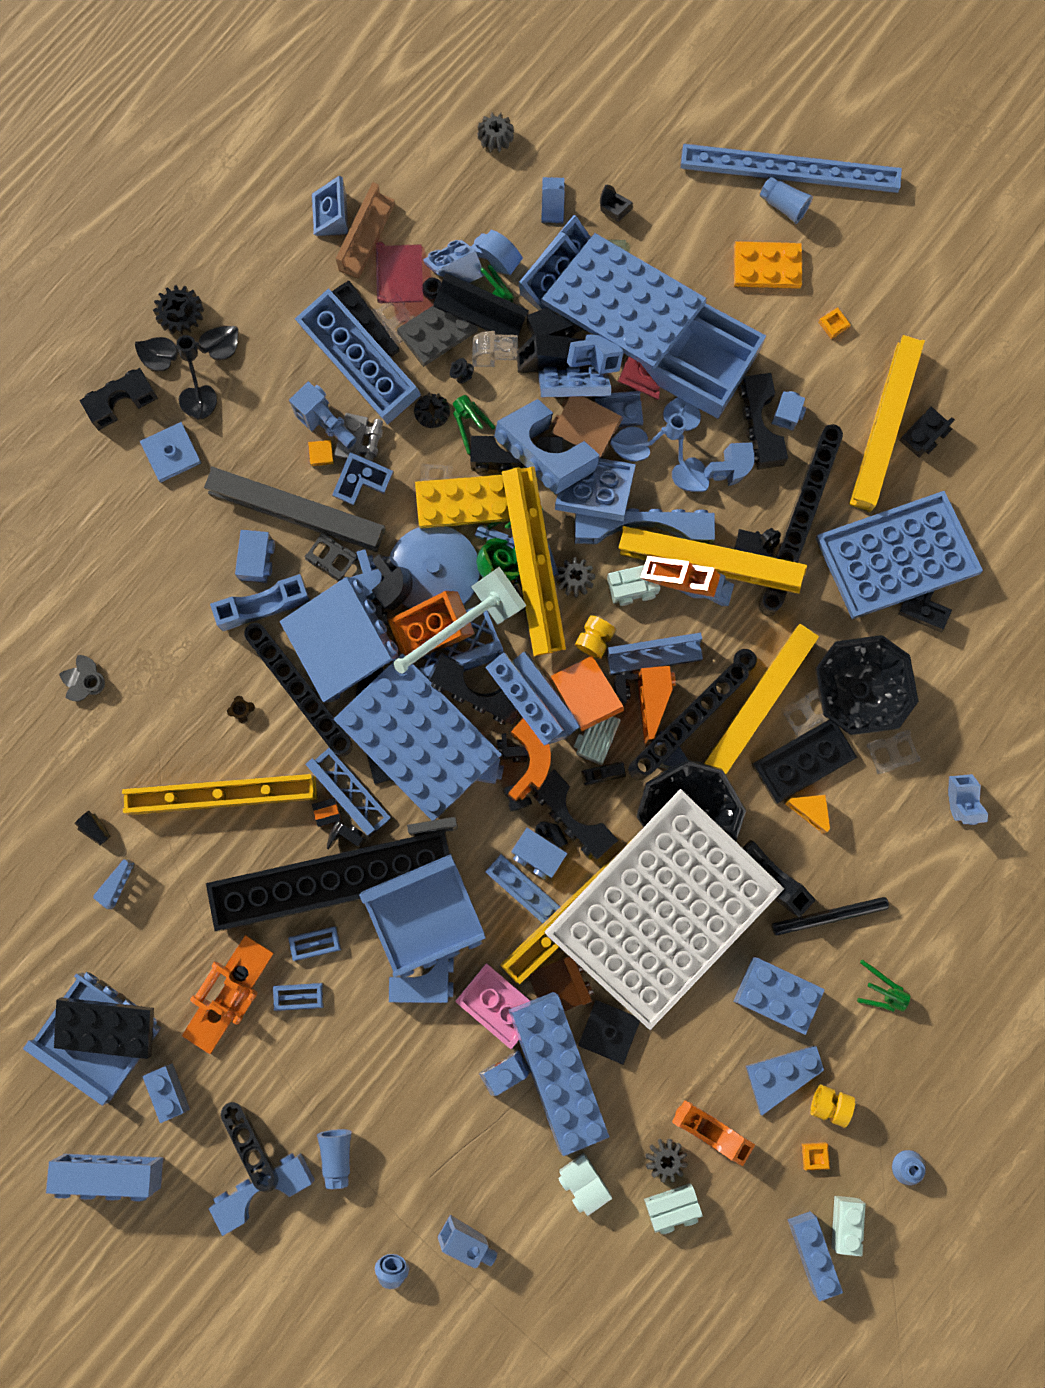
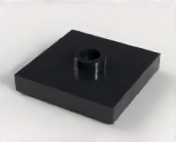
M595 1000L578 1046L624 1065L640 1020L632 1014Z

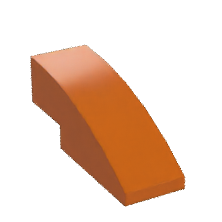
M647 556L641 578L665 587L714 597L721 575L714 568L695 566L688 561Z

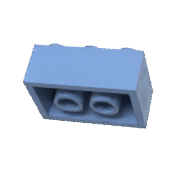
M752 957L733 1002L806 1035L825 989L759 958Z

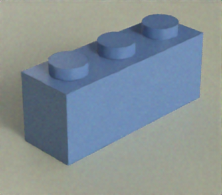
M810 1211L787 1219L814 1296L820 1302L842 1294L843 1291L817 1217Z

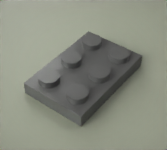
M433 306L397 328V334L423 367L478 332L477 326Z

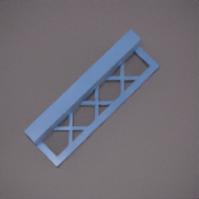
M701 633L608 647L607 659L610 675H616L622 671H640L641 668L672 666L702 661L703 657L700 646L702 635Z
M330 748L314 760L312 758L305 764L367 836L371 837L391 819ZM329 755L335 761L334 771H324L319 765ZM338 765L344 772H338ZM328 774L334 775V781L329 777ZM338 775H347L351 779L350 789H340L337 786ZM353 784H355L360 790L353 789ZM343 792H349V798ZM353 792L363 793L366 796L365 807L355 806L352 803ZM369 801H370L375 807H369ZM359 810H365V816ZM368 810L379 811L384 817L374 827L368 821Z

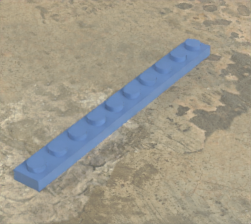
M683 144L680 169L761 178L772 177L778 180L898 193L900 190L902 168L691 144Z

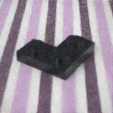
M932 591L904 601L898 615L942 633L952 609L930 601L934 593Z

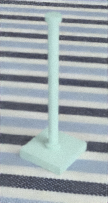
M500 567L471 586L481 600L480 604L404 658H398L394 661V667L399 673L406 672L408 666L486 610H488L498 625L526 606Z

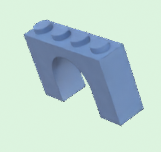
M536 399L498 420L494 437L527 468L534 466L536 477L553 493L558 494L596 471L600 455L585 441L563 453H548L537 448L531 439L549 429L553 412L539 399Z
M446 956L439 958L433 969L423 976L389 977V1002L448 1003L449 997H453L454 990L453 982H449V972H454V958L446 959Z

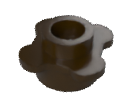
M236 696L227 709V714L230 717H236L240 723H246L249 714L255 710V705L252 702H246L242 696Z

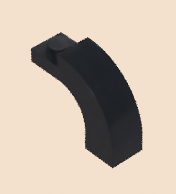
M749 840L743 847L784 888L774 900L800 918L816 899L801 883L795 881L778 868L754 841Z

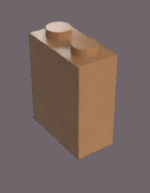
M584 396L565 397L562 403L564 409L561 415H556L551 425L554 428L552 433L563 437V439L574 445L585 441L600 455L599 458H603L610 445V440L614 437L624 417Z

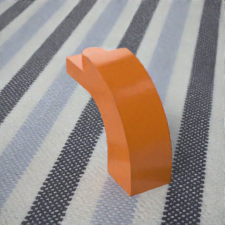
M524 718L511 731V735L526 748L530 757V765L527 772L508 793V796L515 802L518 798L523 800L532 789L529 786L531 784L538 790L541 788L548 775L551 761L550 745H543Z
M685 1100L677 1109L672 1121L681 1129L698 1137L741 1166H744L755 1147L753 1142Z

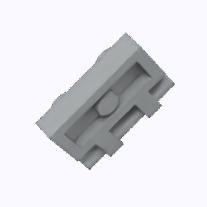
M345 413L344 426L356 437L357 441L348 449L338 440L335 457L347 460L351 452L358 456L360 454L365 455V459L373 462L374 457H377L378 440L382 438L383 421L375 419L373 426L368 427V417ZM370 436L368 445L363 446L364 437Z

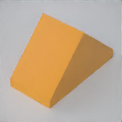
M826 795L791 798L786 801V806L823 834L829 831L830 823Z

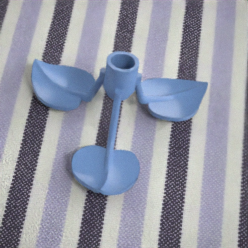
M678 397L666 405L663 411V418L667 425L662 427L661 431L652 440L648 441L646 432L638 427L624 428L610 440L611 446L618 455L626 460L638 462L649 457L650 449L648 446L653 445L663 434H666L670 440L678 439V460L680 464L676 465L672 470L673 482L685 491H707L709 478H705L704 469L706 467L694 457L688 458L685 462L683 460V432L695 429L701 420L699 408Z

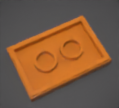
M593 656L551 675L554 685L581 731L624 711L622 703Z

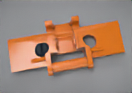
M245 935L226 966L214 961L211 965L212 970L197 994L193 995L190 999L199 1009L185 1029L182 1037L211 1054L229 1024L233 1022L239 1025L243 1019L245 1012L258 994L253 987L274 953ZM222 974L226 977L223 983L225 986L218 997L210 1002L205 998L219 975ZM210 1010H214L221 1015V1019L218 1022L210 1020Z

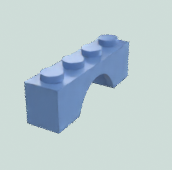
M298 574L278 581L273 587L261 593L245 597L232 596L210 605L217 626L222 631H226L304 605L311 600L302 576Z
M293 1153L287 1155L280 1160L281 1165L274 1168L278 1175V1184L275 1189L284 1192L289 1197L308 1187L315 1180L301 1153L297 1156H294ZM260 1171L263 1176V1181L260 1183L268 1186V1179L271 1176H267L263 1171ZM249 1178L235 1186L237 1191L230 1195L226 1191L213 1199L215 1203L209 1208V1211L222 1236L241 1226L249 1219L251 1199L259 1191L250 1182Z

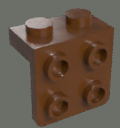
M570 956L537 969L529 975V980L536 997L539 998L552 992L558 994L564 1012L581 1004L585 1005L592 1002L590 996L594 995L591 985L589 981L584 982L580 974L584 972V969Z

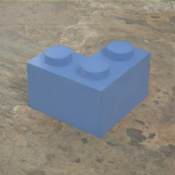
M350 452L332 496L354 506L363 485L384 494L393 471Z

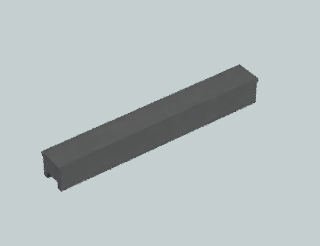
M212 466L204 486L205 489L209 490V495L319 533L323 532L328 536L374 552H378L382 539L386 535L384 525Z

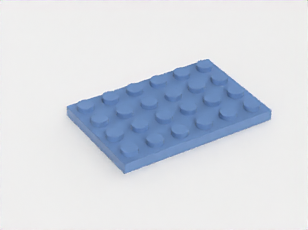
M594 233L543 296L542 304L591 334L599 335L617 344L624 351V354L654 371L706 304V297Z
M945 491L816 536V541L852 620L980 575L983 572Z
M402 653L398 658L402 659L405 655ZM394 662L390 664L334 718L338 725L431 821L436 820L502 756L440 691L431 687V682L414 664L408 666V670L404 673H399L395 669Z

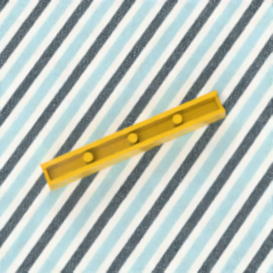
M902 335L900 343L898 342L849 502V505L867 510L869 513L876 507L925 340Z
M516 467L511 470L502 471L534 656L566 650L535 467Z
M626 526L622 528L623 533L619 544L620 555L645 561L647 556L688 561L695 566L714 568L718 573L725 575V578L798 594L800 593L803 577L807 569L805 564Z
M799 624L794 629L703 764L722 768L724 773L727 774L819 638L818 635L802 624Z
M312 774L122 789V794H124L123 813L127 815L317 800L316 776Z
M629 842L500 964L516 983L521 984L559 947L545 934V931Z

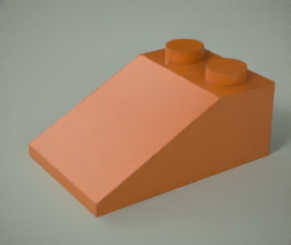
M444 591L389 619L388 622L401 654L403 653L407 656L466 614V610L458 591ZM471 623L465 625L424 656L474 635Z
M670 666L641 668L639 672L638 690L644 746L649 745L653 741L673 686H676L675 673L670 671Z

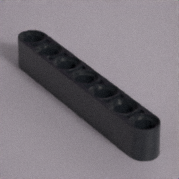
M259 623L249 624L244 631V636L328 747L337 756L344 757L349 755L353 749L351 739L334 720V717L266 629ZM262 631L260 639L252 640L254 632ZM269 649H276V654L273 658H266L265 654ZM290 667V673L287 676L281 677L279 675L281 668ZM304 685L302 694H293L295 686ZM318 703V710L315 713L310 714L307 712L309 704ZM325 721L333 723L332 729L328 732L321 730V726ZM340 739L346 740V748L340 751L336 750V742Z
M734 662L724 670L630 763L628 768L630 776L635 780H644L652 774L747 680L749 676L747 666L741 662ZM732 672L737 674L738 679L733 677ZM716 686L723 690V694L718 692ZM701 701L708 705V709L702 706ZM686 716L692 719L693 725L686 721ZM670 731L677 735L678 740H674L670 736ZM654 747H658L662 751V756L655 753ZM638 762L645 765L646 772L639 769Z

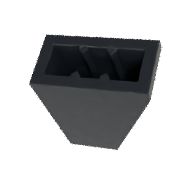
M535 333L516 351L518 373L539 372V370H543L545 367H556L557 370H566V367H569L567 359L570 343L584 341V339Z

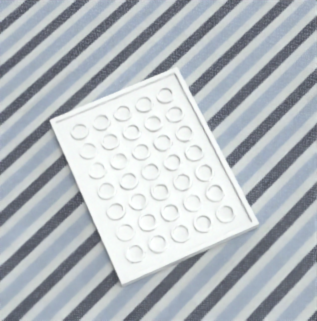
M680 789L545 931V934L651 1030L784 888Z

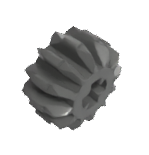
M491 113L490 118L484 116L482 122L478 124L477 138L481 141L483 148L488 147L490 153L493 149H497L500 153L501 147L508 149L509 143H512L514 140V126L510 124L509 117L503 119L502 113L498 117Z
M575 557L572 564L565 560V567H558L560 574L556 576V581L561 582L558 585L560 590L567 588L565 595L568 596L571 591H574V597L576 598L579 595V591L586 595L588 592L587 588H593L594 584L591 581L595 579V574L590 573L593 570L592 565L584 567L586 564L585 559L578 564ZM572 574L575 576L580 575L579 581L576 579L571 580Z
M668 1138L666 1146H664L662 1139H658V1148L653 1144L649 1146L654 1154L646 1153L645 1155L646 1159L651 1160V1162L646 1164V1167L650 1170L654 1169L651 1173L653 1178L660 1175V1181L665 1183L667 1175H669L671 1182H675L674 1173L682 1177L684 1174L679 1167L685 1168L688 1166L687 1162L681 1160L687 1156V1153L685 1151L679 1152L682 1147L681 1144L676 1143L673 1146V1140ZM670 1155L672 1156L670 1157L671 1164L664 1163L661 1165L663 1163L661 1160L663 1156L667 1158Z

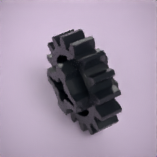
M175 285L173 291L167 287L165 295L162 293L158 294L161 300L154 301L157 308L153 309V312L156 315L155 319L158 324H161L164 331L169 328L171 334L178 330L180 335H183L185 329L191 333V326L199 327L197 320H203L200 312H203L204 308L200 297L196 295L193 289L188 291L187 287L183 286L182 290H179L178 286Z

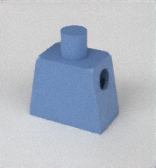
M452 1215L448 1217L438 1235L442 1252L473 1268H477L480 1262L491 1267L496 1260L497 1252L488 1248L489 1245L485 1236Z

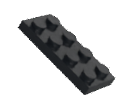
M60 997L56 1000L54 1048L148 1059L152 1056L154 1008Z

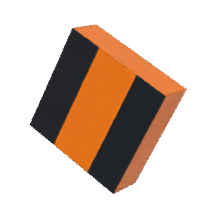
M335 798L312 804L318 827L342 821Z

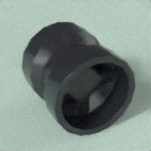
M516 784L503 789L505 797L509 799L508 806L510 812L533 805L531 798L528 796L523 800L518 798L516 802L508 796V793Z

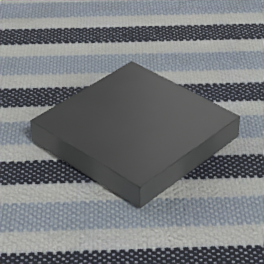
M456 817L409 824L407 828L408 834L415 837L445 830V832L455 831L458 829Z

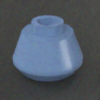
M904 1150L895 1156L892 1162V1171L895 1178L902 1184L915 1185L924 1178L926 1164L917 1152Z
M388 1254L376 1262L375 1273L380 1285L387 1289H395L406 1279L409 1274V1265L401 1256Z

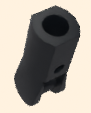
M623 761L581 771L585 775L586 782L584 786L626 777ZM600 771L601 779L595 780L593 772Z

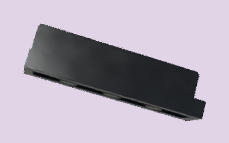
M448 273L444 275L440 290L433 304V307L513 343L516 342L529 311Z

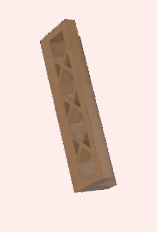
M372 182L335 258L340 272L357 279L360 278L395 205V199L380 194L379 184Z

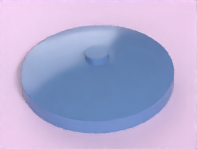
M447 526L415 528L406 533L396 543L390 554V557L396 561L398 567L409 569L412 576L411 593L402 603L408 609L444 591H458L461 601L465 605L474 594L471 586L477 583L480 578L476 564L477 553L473 545L463 534Z

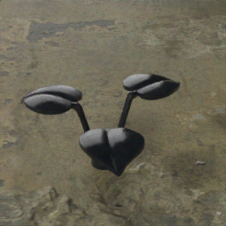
M237 326L213 328L203 333L199 342H195L194 338L189 335H183L178 338L177 345L168 338L156 337L145 341H136L135 348L141 362L152 371H166L171 365V360L175 361L178 354H180L183 360L188 361L195 388H186L181 392L178 399L179 405L185 414L197 420H202L210 416L215 410L217 395L215 390L209 385L199 387L193 360L198 356V350L203 354L209 352L210 357L215 360L230 358L237 349L239 330Z

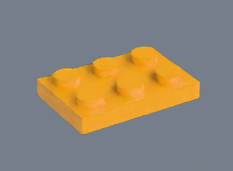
M735 241L734 287L801 288L802 243Z

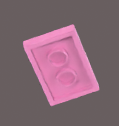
M486 963L455 1002L507 1047L512 1049L519 1039L508 1010L530 1000Z

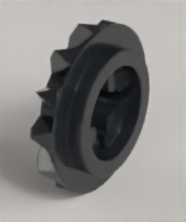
M429 392L425 396H420L417 403H415V418L419 424L426 428H438L444 425L450 416V406L447 399L443 398L439 393L431 394ZM430 403L434 405V408H438V410H435L434 418H432L429 411H426L429 409Z

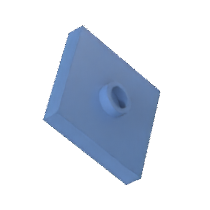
M182 422L140 441L160 483L201 464Z

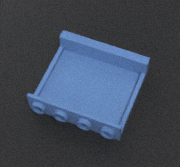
M343 578L280 621L323 702L336 701L340 698L339 694L390 661L397 660L399 657L396 644L387 636L385 624L376 616L374 604L366 598L364 594L365 588L356 578Z
M524 651L513 661L503 652L485 667L544 746L565 740L579 729L566 703L527 651Z
M452 854L360 893L362 903L366 905L392 967L393 977L400 975L401 978L410 976L415 973V968L422 965L424 969L431 967L437 963L436 959L446 956V959L452 958L460 954L459 950L468 946L469 949L480 946L483 944L482 940L486 938Z
M89 972L76 973L74 976L77 978L63 997L137 1006L127 999L125 1001L117 997L118 992L109 986L104 988L97 983L99 979ZM55 1009L33 1040H29L23 1050L100 1105L108 1104L140 1058L54 1048ZM155 1018L153 1020L152 1041L161 1029L156 1024L158 1021Z

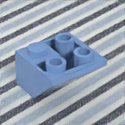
M454 240L447 245L448 247L442 250H434L428 254V257L423 259L425 265L442 277H444L445 273H448L471 283L484 276L481 272L482 266L476 250L463 240Z

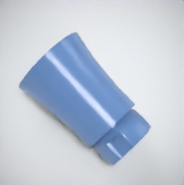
M772 177L766 181L760 192L761 198L785 214L795 224L805 215L813 199V195L801 192Z
M335 1129L317 1134L321 1153L322 1174L325 1179L326 1189H341L348 1186L352 1133L350 1130Z

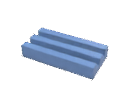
M336 926L288 938L293 961L341 950ZM332 932L331 938L295 946L294 941ZM334 942V947L297 955L298 950Z
M323 983L273 986L274 1011L324 1008ZM317 988V993L279 995V991ZM317 998V1003L279 1005L280 1000Z

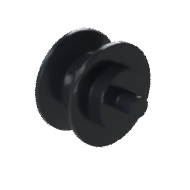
M460 358L451 363L450 377L456 379L459 384L466 383L472 379L474 367L472 364L467 363L464 358Z

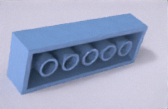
M329 288L295 318L302 329L387 425L421 396L413 382Z
M552 992L509 1009V1014L559 1152L565 1156L609 1138L558 994Z

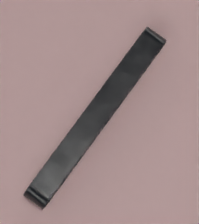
M827 425L817 440L775 557L777 559L787 557L791 562L798 563L843 438V431L838 425ZM826 435H832L835 441L828 440ZM818 455L826 456L828 461L820 460ZM811 475L818 476L821 482L813 481ZM803 496H810L813 499V503L806 502ZM796 516L804 517L806 523H799ZM789 537L797 538L798 544H792L789 541ZM765 586L759 601L761 613L766 616L776 614L782 607L788 591ZM766 599L774 600L776 607L770 608L766 604Z

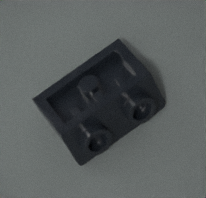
M931 406L899 441L918 458L925 452L929 455L938 445L935 441L939 437L944 439L953 430L950 425L955 419L951 417L947 421Z

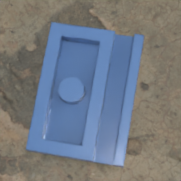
M640 391L611 393V396H595V403L624 417L619 427L643 425Z

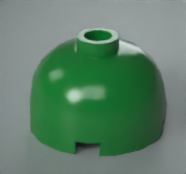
M493 538L489 539L481 547L476 564L483 578L498 567L501 568L509 581L514 580L520 575L515 547L512 549L508 546V541Z

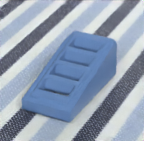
M126 859L122 860L93 895V898L106 909H113L134 862Z

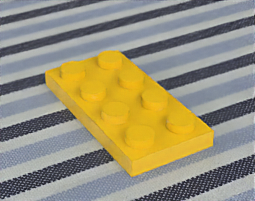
M502 475L415 482L419 529L510 521Z

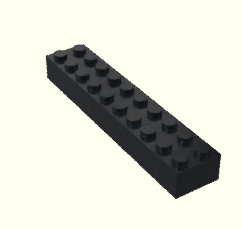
M445 830L206 883L214 931L221 932L361 900V892L450 855Z

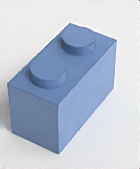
M241 530L235 575L239 580L267 583V577L272 574V562H269L270 554H274L275 540H272L269 532Z
M529 828L525 829L511 851L515 855L513 860L524 867L526 864L531 865L535 868L533 873L544 880L547 876L549 878L553 877L567 855L566 852Z
M173 1063L142 1076L160 1123L190 1110Z

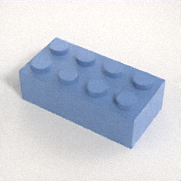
M63 1154L49 1161L46 1194H55V1198H70V1195H80V1199H95L96 1195L105 1196L106 1200H120L121 1196L131 1197V1201H145L146 1197L152 1196L161 1188L163 1157Z

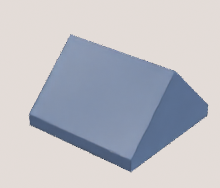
M338 176L312 193L313 229L316 236L348 234L346 189L343 177Z

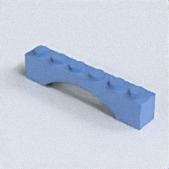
M631 508L626 510L624 522L575 513V544H598L606 537L622 531L623 526L630 528H655L668 532L678 538L711 545L715 540V513H708L707 510H696L692 513L685 512L682 509H675L672 512L651 509L649 512H640L639 509Z

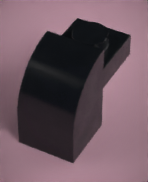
M379 554L372 561L385 579L371 591L384 609L395 610L410 595L412 576L409 569L398 567V564L392 557Z

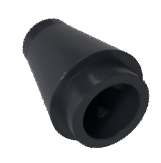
M87 811L74 823L78 827V831L99 846L111 837L96 813L92 814L90 811Z

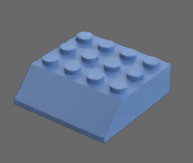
M705 304L654 371L643 364L642 366L659 387L719 419L761 351L766 335Z

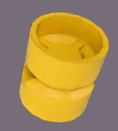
M590 616L584 626L586 632L580 633L575 646L585 654L601 659L607 649L605 643L611 641L616 628L599 617Z
M820 1084L814 1094L810 1113L812 1116L822 1120L830 1118L831 1123L846 1128L854 1112L855 1097L842 1092L836 1094L834 1089Z

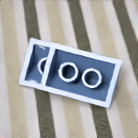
M575 215L572 216L519 281L520 295L538 310L547 308V306L542 304L543 296L591 238Z

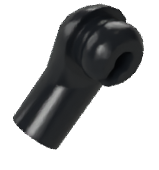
M542 821L536 825V834L541 837L552 838L558 848L568 844L558 824Z

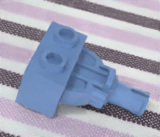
M308 381L289 399L295 417L311 432L320 425L326 430V434L329 437L335 436L348 449L351 448L357 441L356 437L346 429L341 417L336 418L330 412L329 402L325 398L326 393L318 385L314 387Z

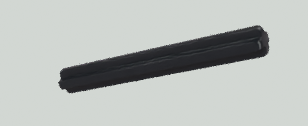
M886 897L876 898L801 916L800 918L796 917L775 922L772 924V930L776 936L888 910L889 903Z

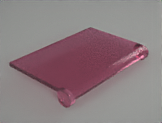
M383 242L376 243L378 303L423 302L421 244L385 246Z

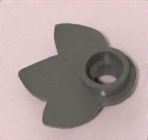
M77 655L76 668L65 670L59 674L63 683L69 687L65 698L71 701H81L89 694H99L105 687V679L97 672L96 663L84 655ZM92 680H97L95 687L90 686Z

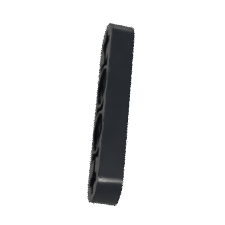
M235 1102L227 1103L222 1108L220 1116L254 1187L262 1192L273 1191L278 1184V1175L245 1109ZM230 1110L238 1111L235 1116L238 1122L242 1124L237 1125L235 1120L228 1118L231 1115ZM243 1129H248L250 1133L249 1139L244 1143H240L238 1140L239 1132ZM253 1151H259L261 1155L260 1161L255 1165H251L249 1163V1155ZM262 1169L265 1175L271 1176L268 1179V1186L260 1183L263 1181V1176L256 1170Z

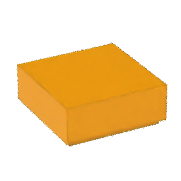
M838 307L818 321L830 339H833L851 325Z
M331 440L308 442L311 466L334 464Z
M802 1143L804 1170L830 1169L828 1143Z

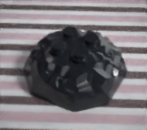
M883 635L835 641L815 668L823 716L851 736L899 729L919 702L910 655Z
M687 760L661 772L645 784L636 814L643 828L681 789L735 842L737 841L746 809L722 768Z

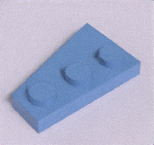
M815 1045L745 1066L760 1115L765 1114L824 1071L817 1046Z

